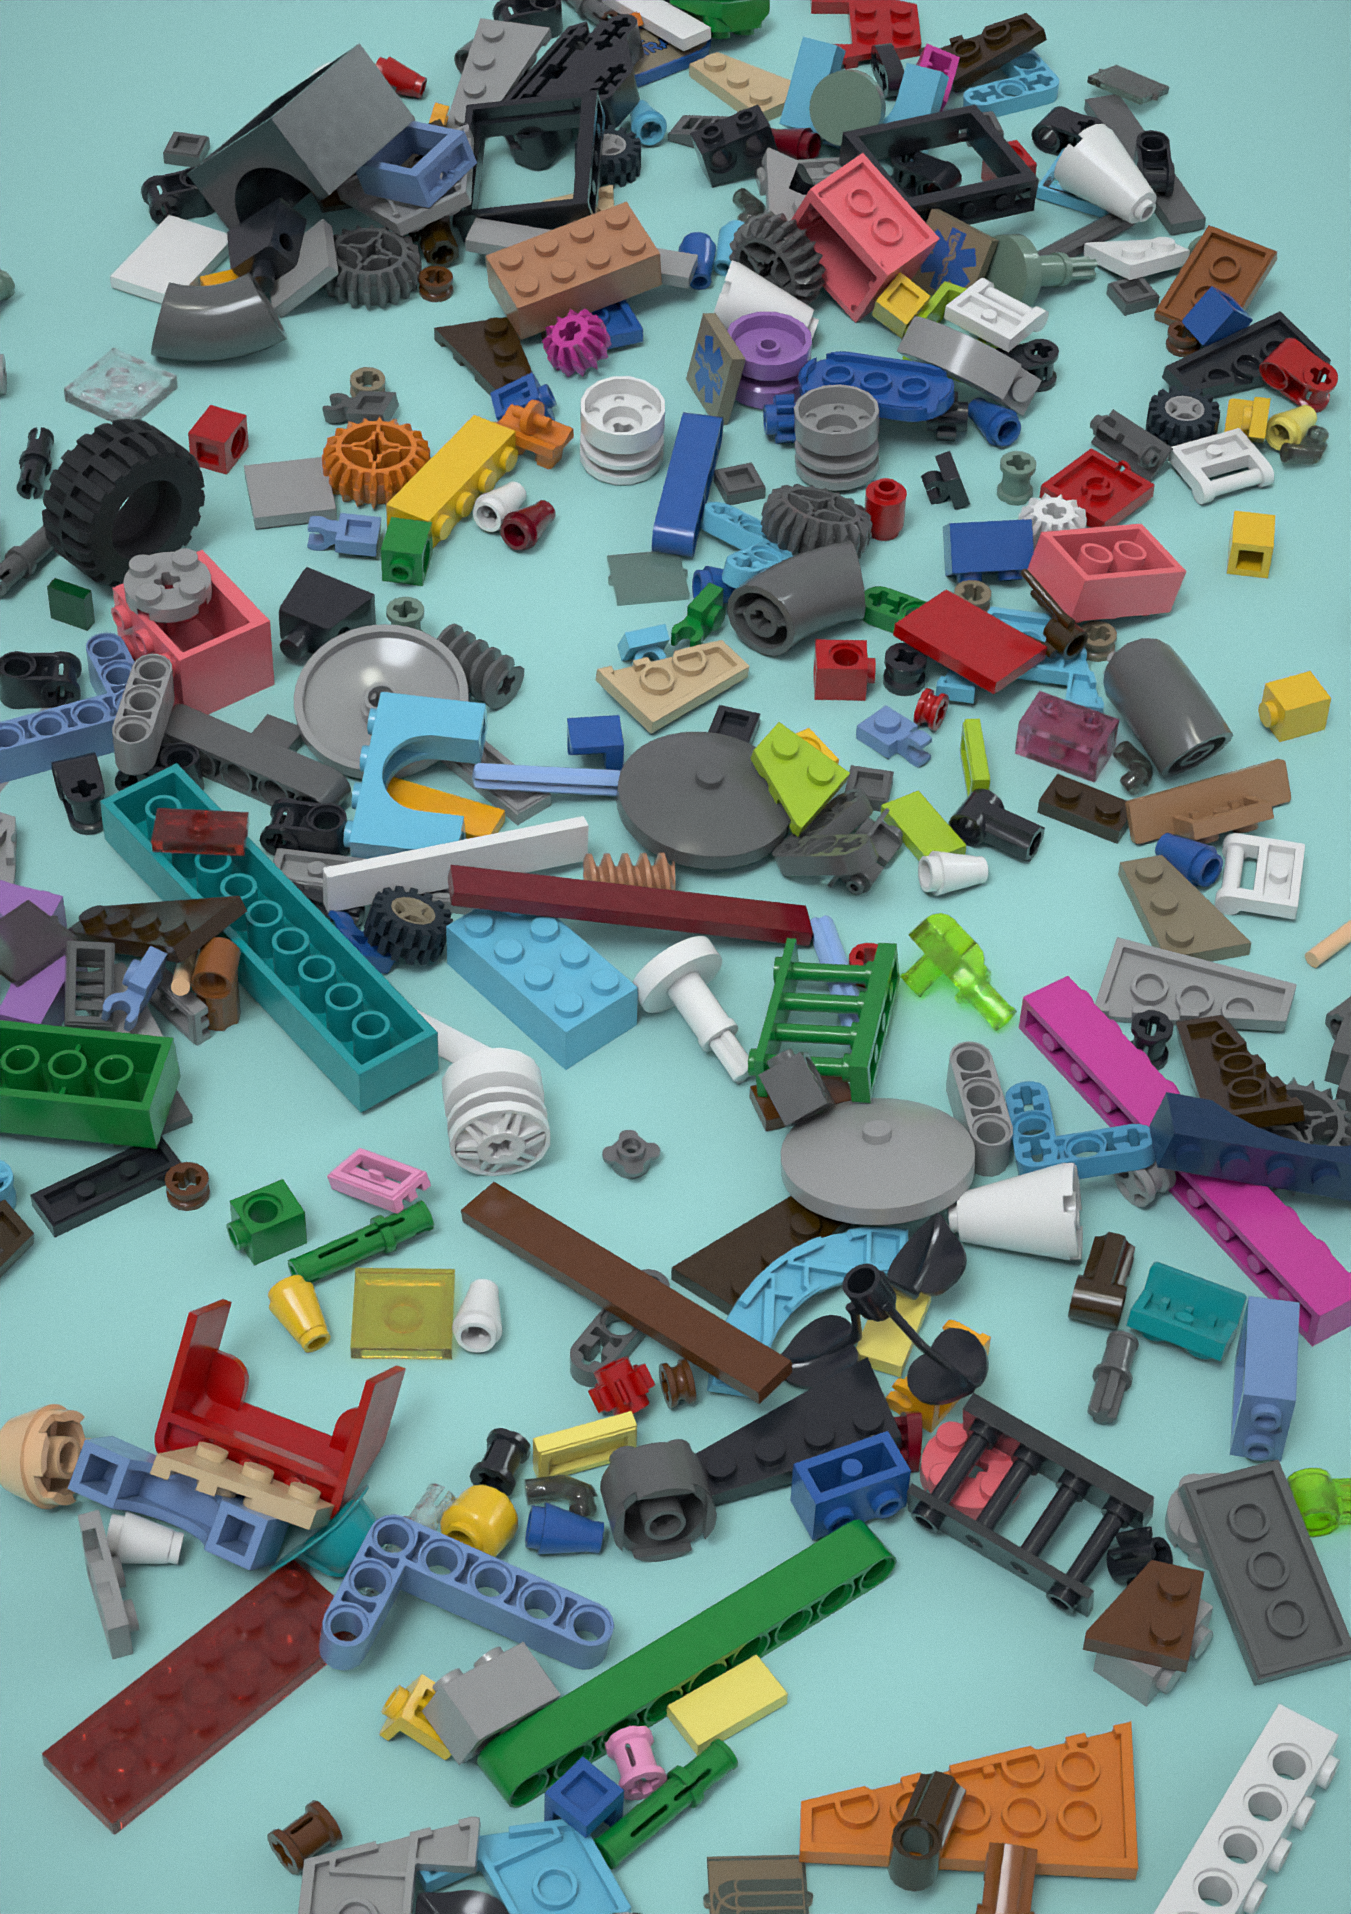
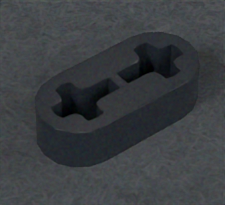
M892 43L872 45L871 67L874 77L882 89L885 98L897 97L904 69Z

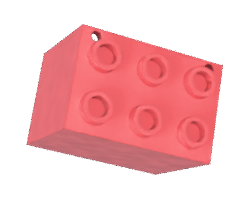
M864 153L812 187L791 219L796 220L797 227L800 230L807 229L806 236L810 241H816L814 249L823 255L819 263L826 269L822 274L825 281L822 286L855 323L873 311L876 300L900 272L912 280L940 239Z
M203 550L196 552L198 560L207 566L211 574L212 597L208 604L205 600L204 603L198 606V614L189 619L171 623L149 620V613L142 612L138 608L137 615L126 603L124 583L113 588L115 607H112L111 614L117 626L118 636L124 640L134 662L147 654L163 655L170 660L175 695L173 706L175 704H183L205 714H211L273 686L274 671L270 620ZM165 585L164 587L165 589H171L173 585Z

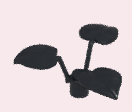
M939 1213L934 1214L913 1234L892 1261L887 1276L883 1271H879L876 1266L867 1263L852 1268L846 1274L842 1287L844 1293L851 1301L845 1307L851 1316V1323L841 1316L826 1315L815 1319L802 1328L781 1353V1355L792 1362L793 1373L785 1379L786 1382L809 1390L859 1362L861 1359L860 1354L854 1344L862 1339L860 1315H862L865 1319L876 1322L884 1321L890 1317L913 1344L924 1353L913 1361L907 1373L908 1387L919 1401L929 1405L948 1404L974 1393L975 1389L983 1384L989 1370V1361L984 1346L975 1335L964 1329L949 1328L941 1332L930 1347L895 1309L896 1295L904 1296L910 1300H916L920 1292L926 1296H938L949 1290L963 1275L967 1263L966 1252L942 1215Z

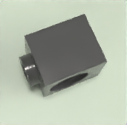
M792 1049L781 1052L766 1062L770 1069L758 1075L785 1126H795L797 1123L835 1104L809 1053L799 1052L794 1054Z

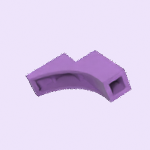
M0 880V939L12 954L15 961V969L10 988L0 1005V1020L61 1026L64 1022L65 951L67 939H61L67 929L63 896L44 890L40 891ZM76 967V971L88 972L87 967Z

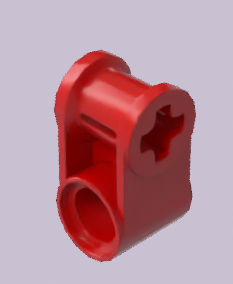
M1293 338L1285 339L1259 365L1260 375L1270 387L1280 391L1299 407L1302 405L1312 407L1316 413L1321 412L1327 407L1330 401L1329 392L1334 390L1338 383L1336 369L1309 351L1300 341ZM1324 374H1326L1325 381L1321 382ZM1308 392H1312L1309 397V400H1307L1306 396Z

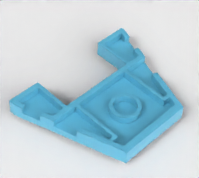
M992 606L987 613L1020 632L1043 642L1046 641V637L1043 636V630L1051 620L1048 614ZM1085 646L1077 656L1069 660L1064 659L1059 654L1053 659L1045 656L1043 661L1017 678L1037 681L1041 684L1067 685L1063 716L1102 721L1104 702L1102 697L1098 696L1094 672L1089 670ZM951 669L945 677L941 676L937 681L936 696L944 693L949 696L951 701L974 703L975 683Z
M563 1819L509 1826V1832L479 1837L476 1872L480 1871L483 1874L493 1895L505 1906L509 1914L631 1913V1906L591 1835L587 1838L583 1837ZM420 1870L416 1873L425 1892L436 1891L471 1875L468 1873Z

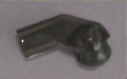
M745 188L737 190L733 195V203L743 211L738 215L737 220L745 222L754 215L757 216L760 213H764L766 207L763 202Z
M1317 425L1309 427L1307 436L1303 438L1300 444L1284 443L1281 446L1280 460L1284 463L1304 465L1318 463L1328 446L1326 443L1329 437L1328 430Z
M1129 741L1121 742L1113 752V757L1128 770L1126 774L1121 776L1120 783L1130 794L1136 795L1144 786L1147 788L1151 784L1153 767L1151 762Z
M568 1475L524 1479L527 1505L568 1500L570 1512L583 1517L594 1516L597 1512L594 1497L598 1495L595 1488L589 1483Z

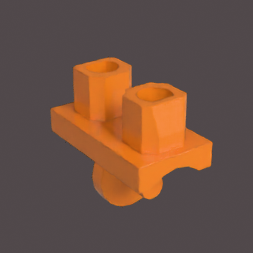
M538 400L529 401L525 408L511 404L502 419L494 423L515 431L518 455H522L526 450L535 453L537 465L546 469H552L562 459L563 448L574 438V428L544 416V404Z

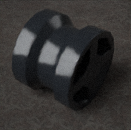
M904 642L890 646L885 653L884 687L890 693L897 696H912L919 693L925 684L926 675L924 670L927 665V655Z

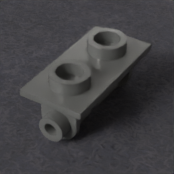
M1114 409L1109 416L1098 414L1090 422V428L1093 429V435L1095 436L1091 443L1117 461L1124 460L1128 462L1132 471L1152 482L1173 450L1172 447Z
M888 808L881 813L876 821L867 817L855 832V834H867L870 836L879 855L877 861L880 864L876 862L868 869L853 875H834L828 883L830 888L840 878L846 883V887L851 893L859 895L868 892L886 864L902 846V831L898 827L889 826L883 821L890 811Z

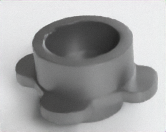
M634 1130L620 1132L619 1140L612 1146L605 1147L602 1152L604 1162L612 1164L614 1172L626 1179H636L645 1175L650 1168V1161L657 1160L660 1156L659 1146L656 1143H647Z

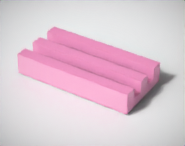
M362 1148L356 1150L327 1175L333 1190L396 1214L404 1209L402 1200L412 1202L418 1197L416 1188L425 1191L431 1186L427 1172ZM358 1165L359 1167L367 1169L368 1171L357 1168L356 1166ZM384 1176H386V1177H388V1178H391V1179H394V1180H396V1181H399V1182H401V1183H397V1182H395V1181L389 1180V1179L385 1178Z

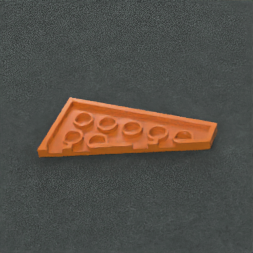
M1131 1721L1114 1725L1111 1732L1087 1737L1085 1733L1065 1737V1742L1062 1744L1037 1750L1032 1746L1018 1748L949 1765V1770L942 1772L953 1776L956 1782L966 1789V1798L940 1859L938 1870L984 1872L989 1843L993 1842L1038 1849L1035 1875L1136 1880L1138 1854ZM921 1772L903 1776L900 1778V1783L872 1790L866 1786H861L801 1801L799 1862L888 1867L893 1829L904 1816ZM907 1852V1853H909V1854H911V1855H916V1856H921V1855H922V1854L917 1853V1852Z

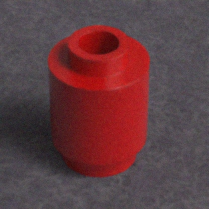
M890 478L873 481L867 486L865 492L864 508L871 516V522L873 523L871 537L879 541H889L896 538L904 526L907 491L902 484Z

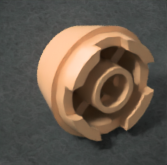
M49 1404L9 1419L0 1430L1 1486L10 1493L41 1509H53L59 1505H71L77 1500L73 1497L75 1492L67 1488L84 1441L91 1439L85 1438L82 1425L80 1424L85 1417L80 1412L68 1410L62 1405Z

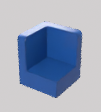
M1211 286L1183 318L1182 323L1206 347L1248 327L1253 319L1232 296Z
M620 716L567 718L568 754H602L604 769L622 770L624 742Z
M582 1757L545 1792L544 1821L563 1819L583 1837L587 1838L602 1822L611 1827L623 1817L624 1790L587 1759Z

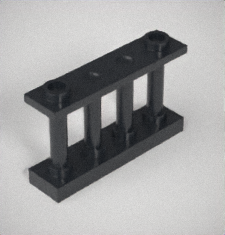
M973 1393L963 1407V1429L969 1438L932 1493L926 1492L913 1483L907 1490L908 1511L911 1513L912 1519L930 1532L936 1533L938 1530H941L1047 1593L1046 1598L1060 1610L1067 1613H1073L1075 1610L1088 1618L1093 1610L1094 1590L1085 1586V1583L1121 1528H1128L1130 1526L1137 1529L1147 1526L1153 1517L1154 1496ZM995 1447L1010 1456L1013 1464L977 1519L974 1520L949 1504L985 1450H992ZM1039 1473L1055 1482L1058 1490L1021 1547L994 1532V1530L1030 1475L1037 1476ZM1084 1499L1101 1509L1103 1517L1065 1574L1039 1557L1074 1503L1082 1502Z

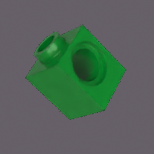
M391 517L381 547L382 581L423 586L433 555L432 522Z
M284 1179L230 1200L231 1222L226 1224L228 1236L237 1251L244 1249L254 1266L307 1243L305 1211Z

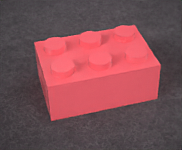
M1142 523L1041 532L1028 566L1029 572L1076 623L1089 620L1169 613L1186 574V570Z

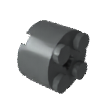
M674 1439L669 1442L649 1443L638 1447L623 1446L616 1449L610 1455V1465L602 1476L600 1492L615 1544L622 1552L624 1547L632 1551L635 1559L646 1562L671 1560L692 1550L690 1542L694 1541L702 1533L704 1539L712 1533L717 1519L716 1508L700 1459L692 1451L687 1441Z

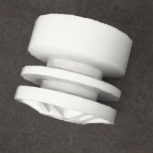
M631 376L609 377L599 380L587 388L581 398L580 462L587 473L599 481L613 485H632L645 481L658 472L663 462V432L665 428V400L659 390L647 381Z
M490 1048L464 1055L449 1066L442 1078V1094L445 1116L447 1117L450 1154L458 1166L474 1174L486 1176L511 1175L531 1167L543 1158L550 1147V1127L547 1121V1108L544 1105L541 1070L531 1057L517 1050Z

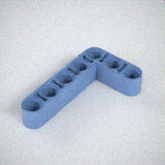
M108 632L99 633L92 636L86 643L90 683L97 696L0 722V784L52 770L51 762L93 752L96 753L97 757L114 753L112 727L134 664V660L120 636Z
M392 1514L377 1519L371 1526L331 1601L322 1622L319 1652L323 1661L331 1668L351 1670L359 1666L366 1658L400 1590L518 1643L524 1642L529 1648L582 1670L593 1669L605 1659L614 1629V1622L608 1609L599 1603L404 1516ZM394 1544L400 1547L402 1551L390 1553L383 1550L380 1546ZM436 1565L444 1566L451 1573L445 1575L436 1574L429 1567ZM362 1587H370L377 1590L380 1594L368 1597L363 1596L357 1590ZM482 1587L493 1588L500 1595L494 1597L485 1596L478 1589ZM539 1609L544 1611L549 1617L544 1619L534 1618L527 1613V1610ZM339 1631H347L354 1634L357 1639L345 1642L337 1639L333 1634ZM588 1631L593 1633L598 1639L586 1641L578 1637L576 1632Z

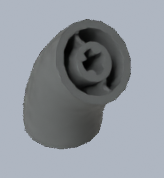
M250 273L225 283L209 286H188L169 282L154 333L151 355L180 361H222L265 350L286 340L287 335L271 303Z
M851 540L819 547L782 560L762 570L737 587L729 597L727 606L730 624L737 636L749 648L763 655L778 656L821 630L844 622L864 618V584L858 556Z
M1141 638L1124 645L1114 653L1107 664L1103 679L1105 694L1130 726L1163 778L1173 777L1198 766L1222 750L1234 736L1203 687L1170 645L1158 639Z

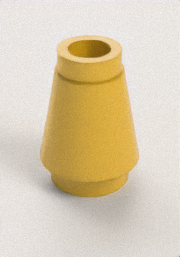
M293 1275L282 1279L269 1290V1310L298 1344L302 1346L305 1352H314L324 1347L330 1341L331 1336L327 1330V1325L312 1283L306 1282L301 1275Z

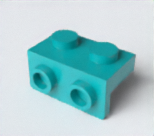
M1154 1262L1150 1267L1144 1290L1130 1310L1126 1326L1138 1330L1147 1339L1168 1341L1184 1347L1195 1357L1201 1359L1213 1358L1221 1361L1236 1336L1247 1296L1242 1292L1166 1264Z

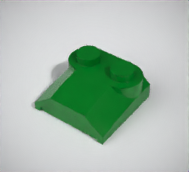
M670 0L672 6L711 27V38L719 39L730 38L731 32L736 35H754V29L762 27L763 20L770 12V0Z

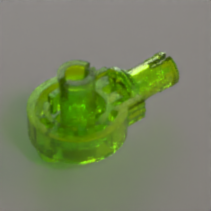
M943 913L932 914L926 919L924 918L908 934L925 954L905 973H902L900 977L919 997L940 976L945 974L960 990L955 995L954 1000L958 1004L970 1003L992 1025L991 1027L995 1031L1004 1027L1015 1016L1017 1012L1015 1008L1011 1007L990 984L991 971L984 964L983 950L955 919Z

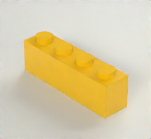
M473 415L386 504L387 528L391 517L432 522L433 548L441 540H445L450 535L452 528L463 517H467L472 512L477 498L492 491L496 482L516 465L518 450L516 449L515 431Z

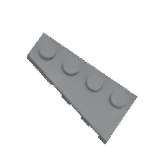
M480 18L448 114L449 118L446 128L457 129L459 125L464 124L466 105L504 101L519 84V80L526 69L530 70L537 60L536 54L542 46L546 47L552 38L550 28Z
M1117 937L1095 1005L1109 1019L1115 1022L1132 1023V1019L1136 1014L1147 1010H1155L1166 1014L1173 1025H1176L1177 1021L1223 1015L1234 1029L1284 1031L1297 984Z

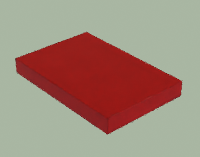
M947 589L896 622L893 636L994 695L1043 661L1047 651V646Z

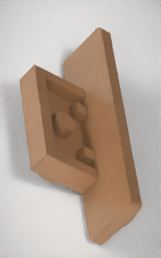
M1274 759L1128 800L1125 803L1131 841L1136 844H1142L1159 839L1165 833H1171L1206 844L1219 840L1220 833L1231 830L1234 833H1244L1258 829L1259 822L1274 818L1272 806L1291 800L1286 762L1282 759Z

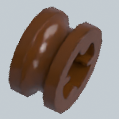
M430 266L420 271L419 295L422 299L429 302L448 300L453 294L452 272L441 266Z
M1182 321L1170 324L1167 331L1168 338L1166 339V349L1169 353L1178 357H1186L1200 350V342L1185 327Z
M183 1162L171 1167L166 1173V1195L172 1207L182 1211H192L204 1206L209 1200L208 1172L203 1166L193 1162Z
M679 1359L674 1367H670L668 1363H661L659 1365V1379L668 1408H676L681 1400H685L687 1404L695 1403V1382L687 1359Z

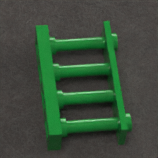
M787 938L782 957H776L774 961L773 978L775 985L757 1049H750L748 1056L749 1077H756L758 1097L768 1096L758 1075L770 1069L766 1062L779 1054L782 1042L850 1045L851 1054L845 1053L843 1058L810 1057L820 1076L842 1077L843 1082H850L852 1102L871 1103L900 981L897 943H878L874 961H867L866 965L799 962L797 941L793 938ZM798 981L865 984L867 991H860L859 996L795 993ZM790 1011L858 1014V1019H860L859 1022H852L851 1027L787 1023Z

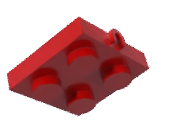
M1091 448L1044 482L1040 487L1039 498L1042 499L1044 493L1053 498H1057L1062 494L1063 500H1077V506L1086 510V525L1088 527L1115 526L1153 497L1155 484L1132 472L1128 462L1121 460L1117 463Z

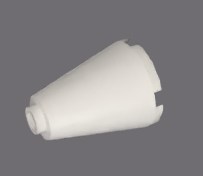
M1095 124L1084 129L1078 134L1083 139L1075 147L1068 144L1057 161L1054 177L1059 181L1058 184L1062 189L1129 223L1134 224L1149 219L1156 209L1155 202L1157 196L1113 130L1109 129L1105 124Z
M732 260L724 280L726 282L723 285L714 313H716L727 330L732 322L743 315L754 312H779L791 315L803 322L811 332V338L813 339L819 319L812 317L813 308L743 264Z
M1064 1162L967 1190L957 1200V1203L949 1206V1226L952 1232H959L961 1242L1069 1261L1082 1259L1083 1226H1080L1079 1210H1082L1079 1176L1075 1163Z

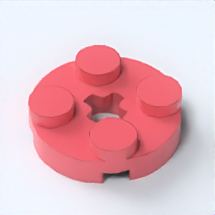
M952 1421L943 1423L938 1427L936 1435L926 1444L920 1467V1481L926 1492L928 1489L930 1494L932 1493L969 1438L963 1429V1423ZM995 1447L992 1450L986 1449L976 1463V1466H979L984 1471H979L976 1478L967 1477L949 1505L976 1520L1012 1466L1011 1457ZM1019 1492V1494L1017 1495V1497L1015 1498V1500L1013 1501V1503H1015L1016 1500L1018 1499V1497H1019V1495H1020V1492Z

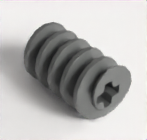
M455 623L447 626L440 633L437 640L443 643L458 659L466 676L468 692L471 693L472 697L484 701L488 707L493 709L502 708L514 699L521 688L525 669L521 666H515L513 657L507 654L502 655L501 650L496 647L489 648L488 642L482 639L476 640L475 634L469 631L464 632L463 628Z

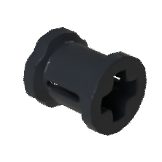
M1147 1010L1136 1014L1132 1019L1131 1032L1134 1035V1039L1131 1043L1142 1051L1148 1046L1147 1056L1151 1064L1157 1070L1164 1068L1168 1061L1169 1051L1166 1047V1042L1172 1037L1174 1025L1166 1014L1160 1011ZM1156 1024V1032L1154 1036H1151L1152 1025Z
M496 1428L489 1432L486 1439L487 1451L482 1461L473 1466L469 1477L473 1485H487L496 1488L508 1497L512 1494L516 1485L514 1478L520 1464L528 1460L531 1446L527 1439L518 1432L505 1428Z

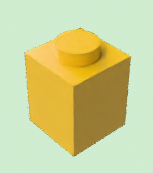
M1234 510L1228 546L1227 574L1268 579L1274 548L1276 515Z
M1311 671L1265 683L1262 702L1258 707L1259 717L1265 727H1269L1278 741L1283 742L1325 730L1331 697Z

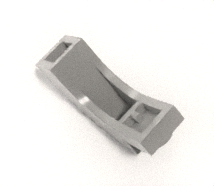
M914 316L897 349L898 353L911 361L940 367L947 372V376L978 390L1005 408L1011 409L1024 416L1042 381L1021 368L1022 364L998 350L953 328L918 316Z

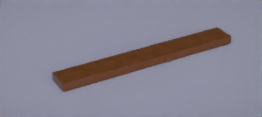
M496 1182L491 1183L461 1209L462 1221L758 1404L765 1400L793 1373L792 1362L788 1358Z

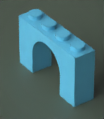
M807 37L802 38L779 124L788 129L811 128L814 133H818L810 117V99L815 87L824 77L841 70L846 52L838 45ZM906 63L896 103L882 124L940 112L949 77L941 71ZM823 139L822 144L841 149V146L834 145ZM929 149L923 150L921 152L928 154Z
M388 692L380 693L377 709L371 708L368 716L367 732L372 735L370 745H363L361 749L359 767L360 771L364 772L362 783L355 782L353 787L352 809H356L354 821L347 820L344 829L343 843L344 847H350L351 857L369 859L466 839L464 816L412 810L397 803L386 790L389 782L399 770L416 761L437 759L472 764L481 763L488 730L486 703Z

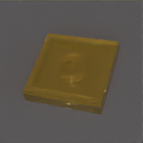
M355 1268L350 1345L351 1358L452 1359L455 1269Z

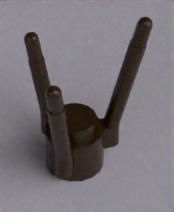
M1022 569V577L1033 589L1030 593L1031 597L1051 618L1043 630V636L1046 637V641L1043 642L1034 637L1031 638L1047 646L1046 656L1053 659L1059 654L1064 659H1072L1086 645L1088 640L1087 632L1063 611L1028 569Z

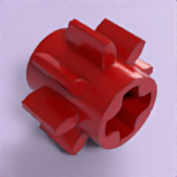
M625 1356L602 1366L593 1373L598 1383L594 1384L595 1387L588 1390V1393L598 1413L605 1410L606 1412L612 1411L614 1416L629 1411L634 1414L650 1404L646 1393L649 1392L648 1389L655 1386V1383L645 1363L639 1366L637 1364L632 1366L628 1356Z

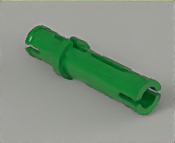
M422 1200L403 1209L398 1214L394 1213L385 1218L382 1215H377L370 1219L369 1225L332 1240L296 1258L289 1259L288 1268L291 1276L301 1275L306 1282L313 1283L379 1252L384 1254L394 1252L397 1249V1244L426 1231L433 1230L434 1221L432 1215Z
M715 1739L710 1743V1746L684 1767L675 1766L667 1773L668 1780L633 1807L630 1812L602 1835L593 1839L609 1869H616L619 1863L649 1838L658 1833L661 1828L688 1806L691 1808L697 1807L705 1800L704 1793L731 1770L738 1767L737 1758L726 1743L720 1739Z

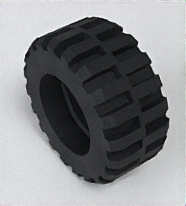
M139 419L113 420L112 425L110 423H103L95 427L94 433L91 435L84 434L76 440V447L72 451L67 450L60 458L63 462L58 470H53L49 478L51 483L50 489L45 490L43 504L46 509L42 510L45 536L49 544L54 547L56 553L93 581L101 585H109L110 587L121 585L124 583V577L129 570L131 558L141 554L152 555L161 552H175L183 545L187 546L192 536L190 533L193 527H197L201 518L199 509L204 506L205 501L204 490H202L205 487L202 471L196 458L187 449L153 425Z

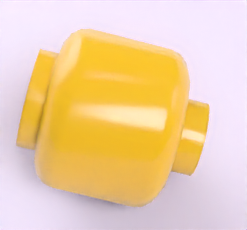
M473 1485L463 1491L445 1510L440 1520V1528L442 1534L496 1557L514 1538L518 1529V1515L513 1504L504 1493L487 1485Z

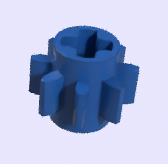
M794 394L775 395L773 397V404L763 406L765 435L775 434L776 444L794 443L796 441L794 430V407L796 403H794Z

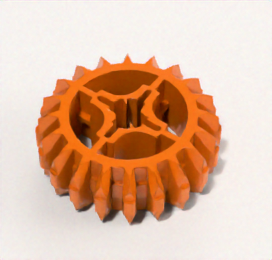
M381 417L377 421H368L366 418H363L362 423L359 424L348 422L347 429L336 428L335 436L327 438V444L323 448L322 454L323 475L325 477L329 476V484L332 487L333 494H341L343 502L355 500L357 507L366 503L371 504L374 509L377 504L386 505L431 459L430 448L428 447V441L422 438L421 431H412L411 424L409 423L399 425L396 418L390 422L382 421Z

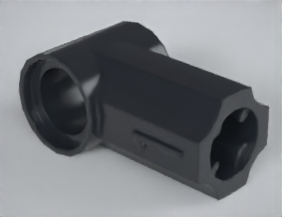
M983 788L972 791L948 822L949 826L967 846H978L985 842L1029 862L1036 855L1045 831V827L1005 810L1001 799L990 790Z

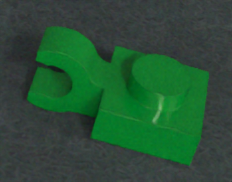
M709 582L687 606V616L684 620L672 627V646H676L683 639L690 640V647L701 645L712 631H717L721 627L726 615V609L723 607L724 588Z

